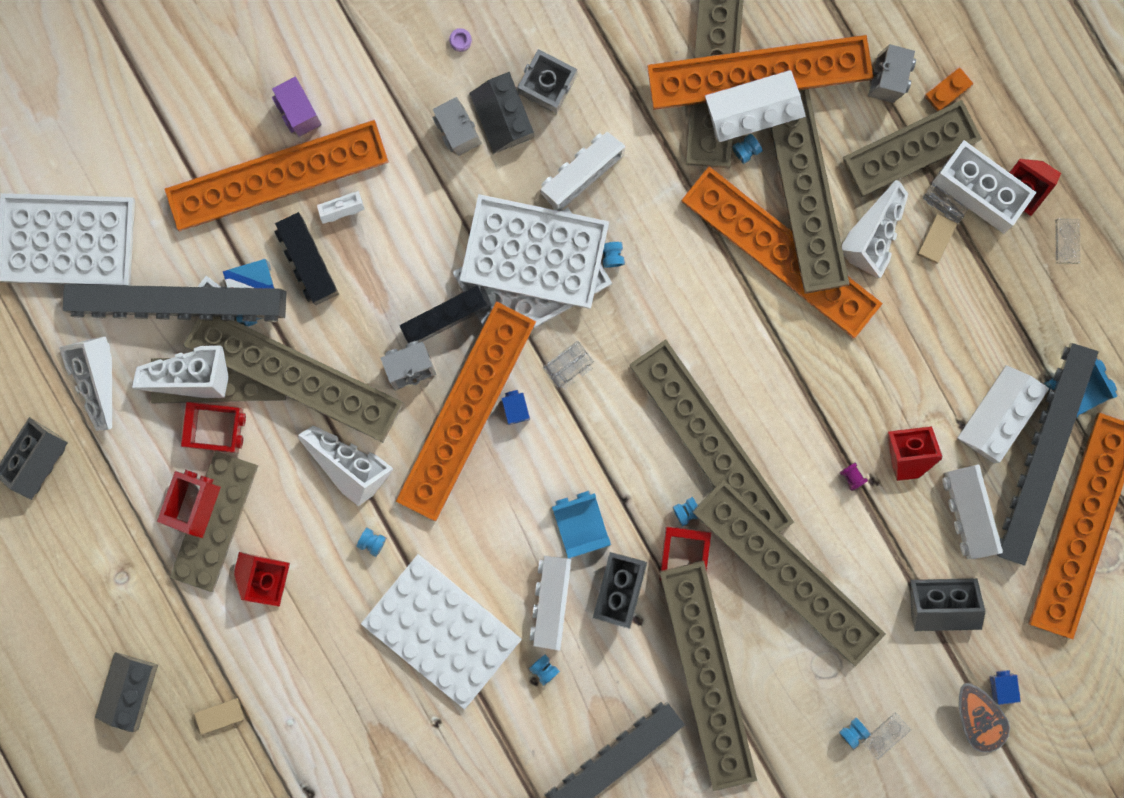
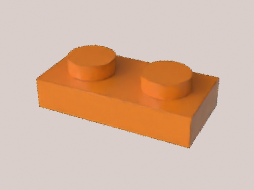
M959 67L925 95V98L938 112L969 89L974 83Z

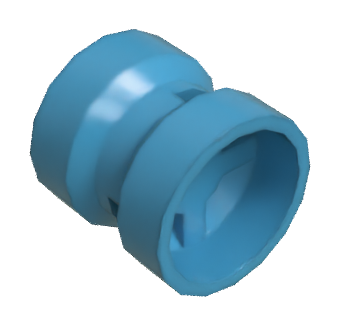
M751 133L744 138V142H737L732 146L735 155L743 164L750 161L752 155H758L763 151L758 140Z
M622 242L605 243L603 249L605 256L603 259L604 268L625 265L624 257L620 255L623 250Z
M693 497L687 499L682 505L677 504L673 506L681 526L688 524L691 519H698L692 512L698 506Z
M366 527L356 547L361 550L367 548L371 555L377 557L386 541V537L374 535L373 530Z
M546 654L529 668L533 674L539 677V682L543 686L560 672L556 666L550 664V659Z
M857 718L851 721L850 729L843 728L839 731L853 749L859 746V739H867L871 735Z

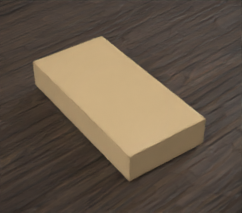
M937 214L918 255L938 264L957 223Z
M238 698L194 713L201 735L245 719Z

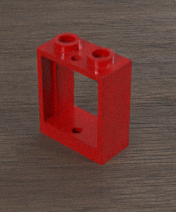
M186 402L181 447L238 453L239 449H242L243 435L240 434L241 426L244 427L246 423V413H243L244 409ZM199 410L235 414L231 446L195 443Z
M186 469L184 473L175 471L157 522L186 534L203 538L221 487L213 484L214 479L202 475L200 479L197 478L198 474ZM190 483L200 486L189 520L185 522L177 517Z
M665 527L660 571L667 570L671 537L704 541L701 561H704L707 571L712 532Z

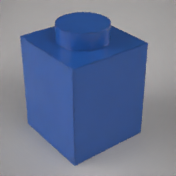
M518 390L505 393L506 397L502 398L508 425L530 420L524 393H519Z
M1010 670L996 671V675L990 676L992 697L996 704L1021 702L1016 674L1010 673Z

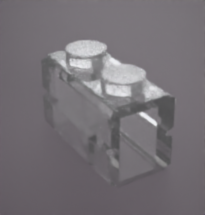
M576 341L544 365L542 369L558 390L562 387L566 390L575 383L573 379L581 374L583 377L593 369L591 365L594 364V361L581 343Z

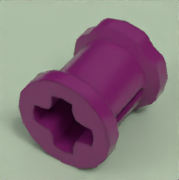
M856 462L839 472L851 486V491H854L868 481L858 470Z

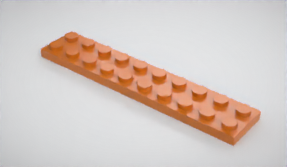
M867 35L647 65L653 110L707 103L705 95L789 70L793 74L798 90L873 79Z
M372 120L165 188V192L177 229L180 232L389 163L376 121Z
M708 166L681 200L683 204L852 338L855 339L883 304L849 276V286L805 294L792 231L710 166Z
M496 301L396 502L435 522L437 521L536 321Z
M1097 413L1028 625L1074 639L1124 484L1123 420L1102 413Z

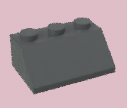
M510 72L489 79L469 93L493 154L534 139V131Z
M29 417L0 462V481L10 490L32 500L34 495L39 492L41 484L47 475L52 472L59 456L64 453L68 442Z
M612 552L609 553L593 618L625 628H631L647 566L646 561Z
M978 578L910 580L911 616L914 631L982 630L986 610Z
M115 652L95 718L110 726L126 731L135 732L139 730L158 664Z

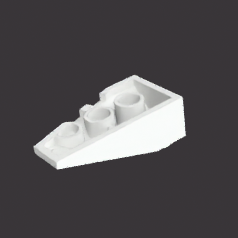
M894 181L851 229L842 244L843 255L848 262L876 278L882 277L892 255L889 252L891 241L896 240L897 233H895L897 220L902 219L908 193L900 181Z
M106 336L59 347L68 375H73L77 383L75 389L77 393L83 395L86 401L84 407L95 430L111 429L112 357Z
M199 346L194 348V351L186 354L181 352L175 354V357L164 361L160 359L136 367L132 388L201 398H224L228 382V372L223 347Z
M314 425L298 435V439L341 493L357 506L371 498L393 471V468L377 455L371 452L367 455L357 450L358 446L352 443L348 446L338 441L337 436Z

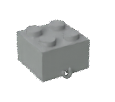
M891 44L883 49L877 56L873 74H876V77L873 76L868 96L894 103L905 93H908L911 86V80H909L910 71L913 72L916 65L915 51Z
M538 49L530 65L527 64L524 69L525 74L517 87L518 94L557 114L577 77V69Z
M457 97L433 109L435 116L432 118L441 133H445V136L442 138L451 152L455 151L460 156L482 144L475 130V123L470 120L464 106Z
M413 341L408 343L406 348L399 351L397 349L387 351L385 356L381 357L388 380L395 390L411 384L418 385L421 380L437 375L423 342Z

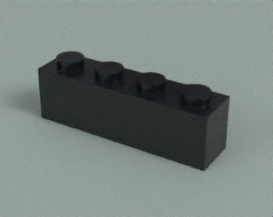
M297 212L276 222L277 230L274 231L278 241L280 243L284 242L287 248L284 250V253L289 263L293 261L296 267L293 272L298 282L303 281L306 289L303 290L307 301H312L313 304L318 305L339 295L302 215Z
M477 285L399 326L407 343L413 341L420 343L493 305L484 287Z

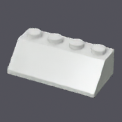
M791 70L705 95L715 136L719 142L806 117L801 96Z
M606 132L604 135L599 133L592 139V145L589 148L579 150L574 156L576 158L570 164L568 162L564 163L558 169L559 174L554 178L548 177L541 184V194L555 210L561 211L624 156L626 146L609 132Z
M966 141L960 144L932 182L1003 234L1015 224L1036 194L1034 190Z
M1006 365L957 439L992 463H1000L1049 388L1032 376Z
M974 465L945 472V477L942 478L945 490L949 491L951 499L948 500L951 512H954L957 521H954V526L957 534L961 535L963 543H960V549L963 556H966L967 559H977L1003 553L980 466Z
M544 556V560H539L538 573L542 574L541 582L536 583L535 596H539V604H534L532 618H537L536 627H531L530 640L534 641L533 646L553 650L561 649L571 559Z

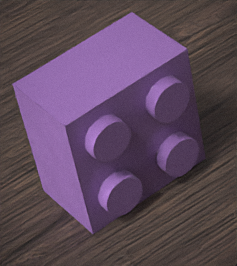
M296 76L272 88L275 94L272 99L280 113H285L282 118L291 133L296 132L298 137L322 125Z

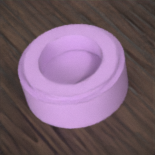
M462 28L454 30L450 35L451 47L458 52L468 50L472 44L470 33Z

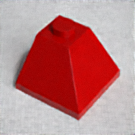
M1019 159L1009 172L1036 192L1024 209V212L1030 216L1034 214L1054 189L1061 176V172L1044 161Z
M932 426L888 431L891 462L897 481L918 479L942 460V453Z
M239 552L234 577L241 600L280 607L290 563Z

